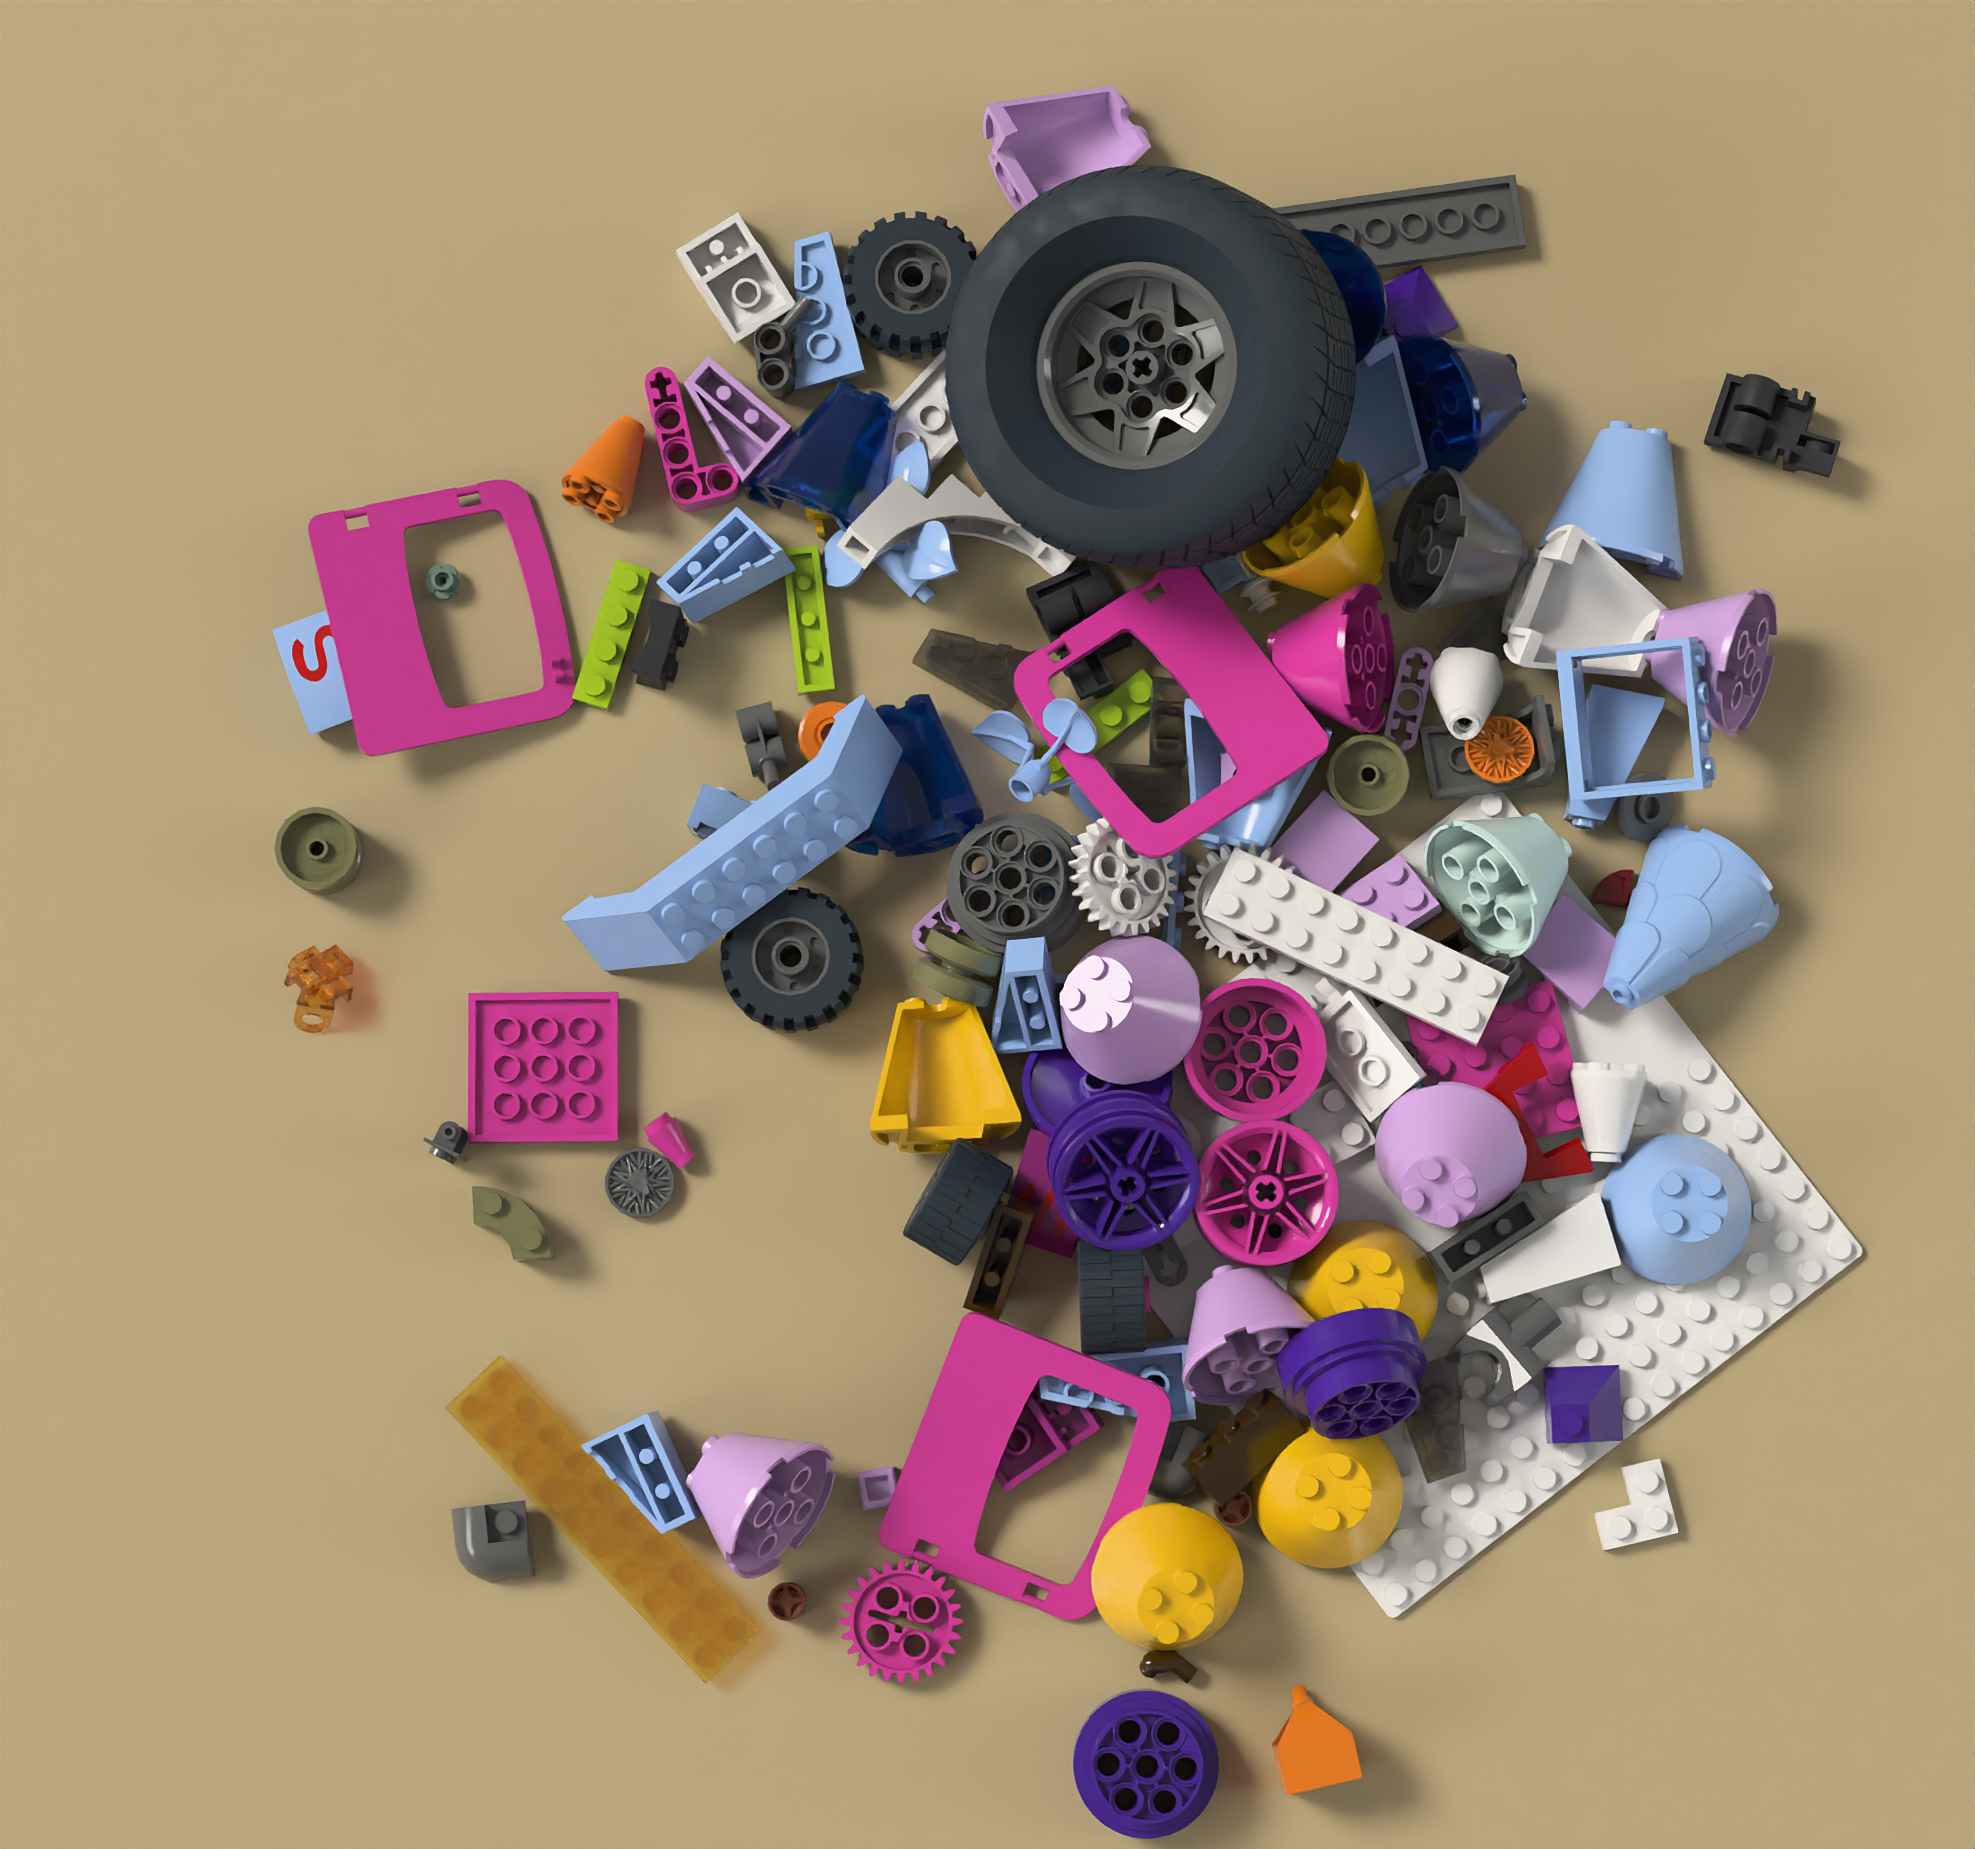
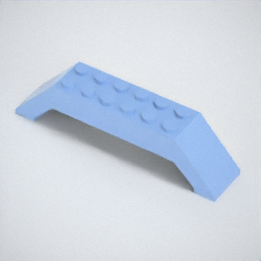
M863 694L833 716L835 722L817 757L634 892L594 898L590 895L562 916L567 926L604 971L688 962L869 828L903 749Z

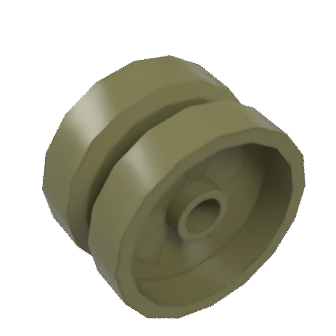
M1378 733L1354 735L1338 746L1329 761L1327 772L1330 792L1339 805L1354 814L1365 816L1385 813L1397 805L1409 788L1411 777L1409 759L1400 744L1390 737ZM1370 767L1375 770L1376 777L1374 780L1365 781L1362 778L1364 768Z
M311 807L299 810L285 820L277 833L274 850L279 867L288 879L309 893L328 895L340 892L354 882L362 869L364 849L361 837L343 816L331 809ZM323 845V853L319 856H315L314 851H320L319 846Z
M932 927L924 946L931 954L940 959L928 956L920 957L912 977L945 996L976 1006L987 1007L994 987L991 982L980 975L987 977L1000 976L1004 955L992 952L964 935L943 928Z

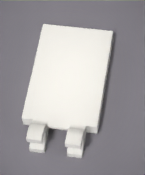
M1325 976L1315 987L1327 998L1330 1004L1322 1009L1320 1002L1314 994L1306 999L1319 1017L1324 1030L1327 1046L1325 1066L1371 1123L1378 1120L1398 1098L1426 1076V1073L1359 990L1353 988L1347 992L1346 984Z

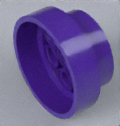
M1385 1308L1350 1310L1321 1319L1290 1338L1280 1350L1276 1360L1277 1371L1288 1405L1296 1412L1309 1416L1316 1433L1330 1439H1359L1384 1432L1408 1418L1419 1404L1420 1393L1417 1383L1423 1376L1427 1366L1426 1355L1414 1321L1402 1312Z
M1134 1689L1121 1692L1105 1700L1084 1721L1074 1745L1073 1772L1078 1792L1084 1804L1102 1824L1122 1835L1133 1838L1152 1839L1180 1831L1203 1812L1216 1788L1219 1773V1757L1216 1742L1210 1728L1191 1705L1168 1692L1155 1689ZM1126 1720H1134L1140 1726V1734L1133 1741H1124L1119 1737V1726ZM1165 1722L1174 1723L1179 1731L1177 1739L1169 1744L1162 1743L1157 1738V1730ZM1113 1753L1119 1758V1767L1114 1773L1105 1774L1098 1769L1097 1761L1102 1754ZM1151 1755L1156 1758L1158 1767L1154 1774L1142 1776L1136 1771V1762L1141 1756ZM1189 1757L1195 1761L1196 1771L1191 1777L1180 1778L1175 1774L1174 1767L1180 1758ZM1130 1788L1135 1791L1137 1800L1131 1808L1122 1809L1116 1805L1115 1795L1120 1789ZM1168 1790L1174 1794L1175 1803L1170 1810L1160 1811L1154 1807L1153 1799L1159 1791Z

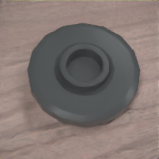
M1641 772L1629 778L1626 783L1666 779L1656 773ZM1666 792L1617 797L1615 815L1618 826L1626 836L1636 841H1651L1655 839L1671 823L1675 811L1674 793Z
M631 1148L619 1154L609 1165L605 1176V1191L611 1204L621 1213L634 1218L650 1217L660 1212L670 1202L675 1189L674 1173L669 1162L658 1152L647 1148Z

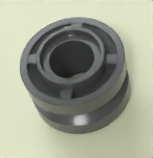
M1499 953L1496 956L1487 954L1477 960L1509 976L1495 1007L1510 1004L1522 997L1527 991L1529 984L1523 972L1519 956L1510 958L1509 954Z

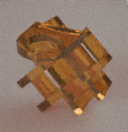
M336 944L323 952H320L313 945L292 957L288 965L290 970L284 984L289 987L296 983L301 989L296 1002L294 1024L302 1031L308 1033L325 1031L331 1024L335 1001L340 997H343L346 1002L352 1000L353 986L345 977L353 973L354 963ZM338 960L341 964L337 966L333 961ZM314 971L319 977L315 979L310 972ZM307 1015H315L323 1021L319 1024H309L304 1022L302 1018Z

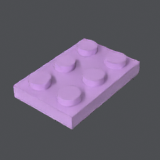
M1398 854L1337 894L1410 930H1414L1442 911L1438 901L1401 854Z

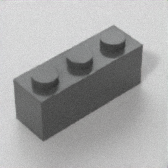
M1525 1190L1433 1248L1426 1255L1444 1283L1449 1285L1537 1229L1546 1221Z

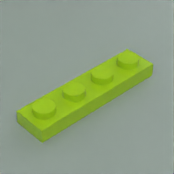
M818 545L784 548L783 551L796 569L785 575L798 694L801 696L835 692Z
M616 559L572 696L574 701L609 711L650 582L651 569Z
M1143 668L1086 712L1093 722L1098 735L1097 744L1091 750L1093 755L1165 700L1166 696ZM1047 744L1034 753V760H1041L1050 748ZM1053 755L1047 762L1051 769L1049 784L1062 780L1069 775L1056 756Z

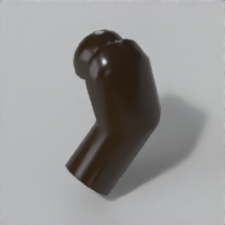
M1175 1650L1149 1651L1143 1656V1660L1139 1664L1140 1672L1147 1678H1154L1156 1674L1171 1671L1186 1684L1198 1671L1194 1665Z

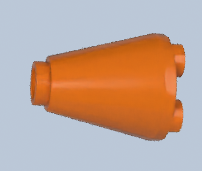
M620 416L617 421H614L564 473L562 477V486L564 488L562 498L571 505H582L593 511L595 516L605 523H614L617 517L625 516L632 503L645 440L643 436L645 427L636 419L628 416Z

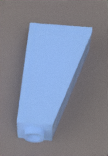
M1592 684L1587 690L1585 700L1594 786L1624 784L1664 707L1665 698ZM1568 791L1563 819L1572 821V826L1575 828L1594 830V826H1601L1606 820L1617 797L1570 801V792Z

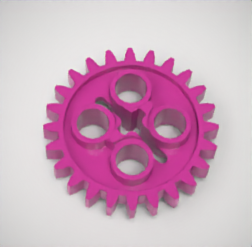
M903 1559L899 1560L898 1567L895 1570H892L888 1561H884V1572L881 1574L873 1566L870 1567L869 1571L872 1579L867 1581L859 1576L857 1581L862 1589L860 1591L848 1589L847 1592L855 1600L853 1603H843L841 1606L843 1609L851 1612L850 1617L839 1620L840 1624L850 1626V1631L843 1634L841 1638L844 1640L853 1639L854 1642L847 1653L853 1654L859 1651L862 1656L856 1665L859 1667L866 1662L872 1664L869 1671L871 1677L879 1669L883 1670V1681L886 1683L892 1673L897 1674L899 1684H903L905 1674L907 1673L911 1674L915 1682H919V1670L922 1669L929 1676H933V1668L931 1666L933 1662L943 1667L946 1665L944 1658L941 1656L943 1651L950 1654L955 1653V1649L948 1644L949 1639H961V1635L952 1630L953 1626L963 1623V1619L953 1617L952 1612L961 1607V1603H950L948 1600L955 1593V1589L943 1591L941 1587L946 1577H940L936 1581L931 1579L933 1567L928 1568L924 1574L920 1573L919 1561H915L911 1570L906 1569ZM892 1587L898 1592L899 1601L895 1607L887 1609L878 1603L877 1594L881 1588ZM929 1597L934 1601L936 1606L934 1615L927 1619L916 1615L914 1603L918 1598ZM876 1610L888 1615L898 1616L900 1611H906L908 1620L931 1625L934 1627V1632L929 1633L909 1626H905L902 1632H898L895 1630L896 1624L894 1622L870 1617L868 1612ZM881 1624L887 1628L889 1639L884 1645L876 1646L868 1640L867 1631L872 1625ZM911 1634H918L925 1640L926 1648L920 1655H910L904 1648V1640Z

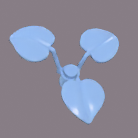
M923 442L912 443L892 460L884 478L885 489L900 475L909 484L916 487L923 496L926 494L931 479V464L928 450ZM939 521L924 523L918 528L914 538L906 541V544H899L891 548L893 550L905 551L902 557V567L905 574L912 579L919 581L935 580L958 572L950 533L947 527ZM849 527L836 532L824 548L820 562L824 585L837 588L847 587L856 582L864 571L858 563L837 546Z
M1057 698L1045 707L1042 716L1043 725L1051 734L1059 738L1041 760H1034L1035 746L1029 742L1031 737L1029 729L1018 717L1010 712L1003 710L995 711L972 730L971 734L1007 759L1020 764V767L1015 771V775L1008 782L1011 793L1017 799L1023 802H1030L1039 792L1042 796H1046L1052 790L1071 784L1070 797L1075 806L1095 823L1103 818L1071 777L1049 784L1051 769L1047 762L1064 742L1071 750L1077 753H1088L1097 744L1098 735L1093 722L1082 709L1078 708L1076 703L1067 698Z

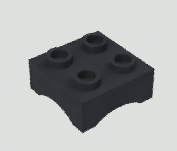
M651 599L648 609L650 617L649 636L642 650L634 657L630 670L637 675V684L665 691L667 683H673L679 667V661H676V652L678 647L684 648L689 633V626H686L687 619H684L680 606Z

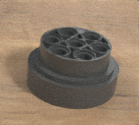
M1012 812L1001 814L977 825L957 846L947 873L948 902L959 926L974 941L988 950L1005 955L1007 940L1045 937L1048 952L1062 946L1078 931L1089 911V908L1079 910L1078 907L1083 898L1082 896L1072 895V892L1079 888L1078 883L1069 881L1068 878L1076 874V869L1069 866L1068 862L1078 859L1071 850L1072 847L1079 845L1078 842L1055 822L1032 813ZM1008 835H1017V847L1011 852H1003V840ZM1044 849L1051 850V862L1045 867H1037L1035 862L1037 854ZM978 857H986L988 860L986 870L978 875L973 874L972 864L974 860ZM1012 872H1020L1022 877L1020 885L1015 889L1008 890L1005 886L1006 877ZM1048 886L1054 887L1055 898L1053 901L1046 905L1040 904V891ZM982 894H989L991 897L990 906L985 911L977 912L975 909L977 897ZM1015 909H1023L1025 913L1024 921L1017 927H1010L1008 923L1010 913Z

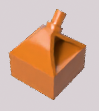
M1294 1686L1291 1689L1294 1701L1291 1706L1292 1711L1272 1743L1282 1790L1287 1795L1363 1778L1352 1731L1316 1706L1314 1701L1308 1697L1305 1686Z

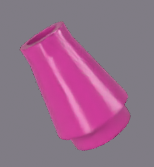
M667 1111L643 1129L648 1136L646 1140L673 1161L678 1168H681L696 1156L676 1116L672 1118Z

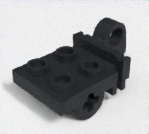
M1727 373L1704 439V445L1771 464H1776L1778 455L1783 456L1782 467L1785 471L1792 473L1806 471L1829 478L1840 441L1807 432L1816 405V397L1811 396V392L1805 391L1803 399L1800 400L1797 399V388H1792V391L1781 388L1779 383L1768 377L1758 374H1746L1744 377Z
M1088 561L1026 588V595L1050 643L1116 600L1108 579L1103 572H1099L1094 561ZM1124 632L1063 671L1065 676L1069 677L1081 701L1091 696L1098 699L1114 692V681L1102 658L1132 646L1131 633ZM1065 645L1055 651L1057 656L1060 655V660L1071 654Z

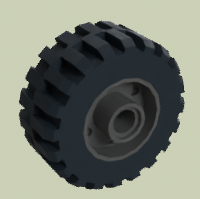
M916 211L915 218H906L905 212L895 213L894 220L888 223L883 217L874 222L875 229L869 232V230L865 229L859 235V244L852 246L847 255L848 264L844 266L843 288L849 314L862 338L868 337L871 346L879 351L884 347L889 350L890 356L901 358L902 353L911 354V360L922 359V353L931 352L932 357L937 356L943 351V347L946 346L954 307L964 281L977 259V251L971 241L966 242L964 232L960 228L954 226L951 229L947 226V219L938 215L933 221L927 219V212ZM918 284L919 286L909 287L908 285Z
M798 887V890L785 889L727 932L725 939H722L720 947L721 973L731 998L747 1017L773 1031L778 1029L784 1030L786 1033H797L799 1030L807 1029L809 1032L819 1029L818 1026L825 1022H832L838 1018L837 1015L843 1009H847L851 1004L852 997L859 990L862 981L864 957L862 944L854 923L848 917L847 912L840 905L833 903L830 897L821 892L819 894L813 893L809 888ZM790 953H797L802 956L800 963L795 967L783 965L784 958Z

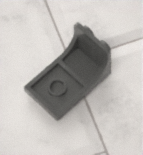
M1543 694L1535 695L1533 702L1527 707L1504 715L1517 719L1527 727L1533 738L1535 752L1528 770L1520 778L1509 783L1495 784L1482 780L1472 772L1465 759L1464 745L1466 740L1454 737L1446 724L1419 727L1418 733L1430 802L1547 786L1552 773L1556 772V762L1560 761V748L1558 740L1551 739L1549 726L1554 725L1553 710L1551 704H1545Z

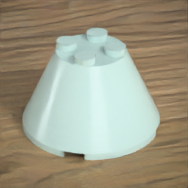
M1531 813L1525 817L1452 821L1441 825L1429 836L1424 850V867L1426 877H1433L1439 893L1434 898H1439L1460 923L1467 941L1487 954L1496 956L1499 953L1509 954V957L1512 958L1527 951L1536 941L1567 875L1568 858L1572 855V850L1569 843L1565 839L1558 837L1545 824L1542 817L1536 813Z

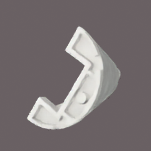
M1564 525L1546 536L1548 543L1541 551L1534 548L1528 556L1512 585L1502 621V633L1508 635V643L1506 642L1503 648L1510 661L1523 667L1558 670L1556 651L1650 641L1652 637L1656 636L1658 630L1657 622L1661 610L1668 608L1580 527ZM1645 653L1585 659L1582 660V669L1584 673L1641 678L1643 671L1650 662L1645 661Z

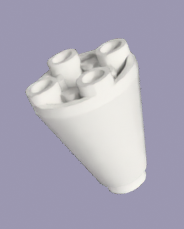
M1449 647L1441 652L1440 658L1434 662L1430 671V690L1451 734L1461 740L1475 737L1481 731L1502 692L1503 671L1499 665L1498 657L1493 653L1476 648Z
M1573 1063L1570 1078L1587 1152H1591V1161L1621 1162L1622 1153H1626L1647 1080L1645 1064Z

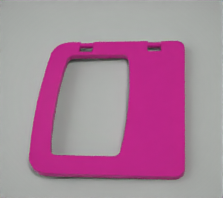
M509 480L485 481L461 488L455 487L369 504L364 507L344 511L338 510L314 516L310 520L308 536L358 746L365 755L377 757L553 720L564 715L571 708L574 701L572 696L576 685L559 592L530 498L526 491L517 483ZM479 493L480 505L460 508L458 497ZM496 512L502 516L511 537L527 590L541 658L543 687L536 692L459 708H450L443 702L424 647L410 588L403 535L407 529ZM367 515L369 527L348 531L346 519Z
M1196 566L1163 569L1149 581L1138 588L1135 587L1060 635V638L1026 657L1018 665L1014 674L1015 693L1049 748L1059 738L1051 734L1043 725V711L1051 701L1056 699L1048 685L1049 681L1060 672L1124 632L1132 633L1152 652L1198 708L1226 749L1237 772L1232 778L1162 823L1152 822L1133 804L1091 751L1088 753H1077L1071 750L1064 742L1054 754L1087 799L1135 853L1149 859H1162L1174 854L1322 757L1327 752L1329 745L1326 732ZM1160 585L1165 593L1149 603L1143 595ZM1065 645L1071 654L1054 664L1049 655Z
M970 1312L963 1316L955 1333L878 1533L879 1542L890 1551L910 1559H916L931 1565L935 1569L1015 1601H1021L1041 1609V1611L1055 1617L1067 1620L1083 1618L1092 1612L1096 1606L1091 1585V1570L1101 1540L1117 1521L1132 1511L1141 1508L1172 1415L1170 1398L1161 1386L1151 1380L982 1313ZM1044 1375L1054 1376L1127 1405L1137 1413L1132 1442L1107 1512L1072 1582L1065 1585L980 1552L975 1545L980 1518L1000 1459L1028 1397L1039 1378ZM918 1539L939 1546L936 1557L916 1550L915 1546ZM1028 1582L1049 1590L1045 1601L1024 1593Z

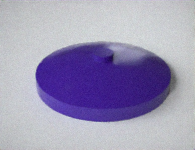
M1064 1038L1063 1048L1032 1051L1025 1063L1022 1076V1091L1027 1112L1036 1127L1048 1138L1051 1137L1061 1118L1072 1107L1093 1095L1113 1090L1138 1091L1157 1098L1168 1107L1173 1095L1172 1070L1149 1082L1143 1081L1127 1085L1110 1083L1095 1077L1083 1069L1071 1055ZM1118 1133V1134L1114 1135L1113 1138H1114V1137H1119V1136H1125V1137H1126V1134H1124V1133Z

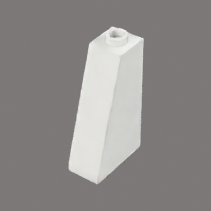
M1599 1192L1586 1196L1476 1268L1478 1276L1473 1277V1283L1478 1298H1485L1488 1305L1622 1265Z

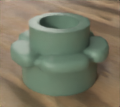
M450 564L433 566L428 571V579L425 580L427 591L430 594H435L436 598L441 600L454 596L459 592L462 585V580L458 577V570ZM445 578L447 582L446 584H440V580Z

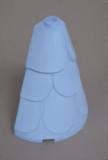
M1678 824L1664 828L1649 843L1637 886L1632 891L1624 924L1617 932L1603 982V987L1610 992L1612 998L1618 1003L1625 1005L1631 1011L1682 987L1690 978L1720 965L1725 959L1764 940L1776 925L1779 916V905L1777 901H1772L1769 894L1773 888L1769 879L1751 857L1721 835L1704 828L1699 833L1688 830L1687 824Z

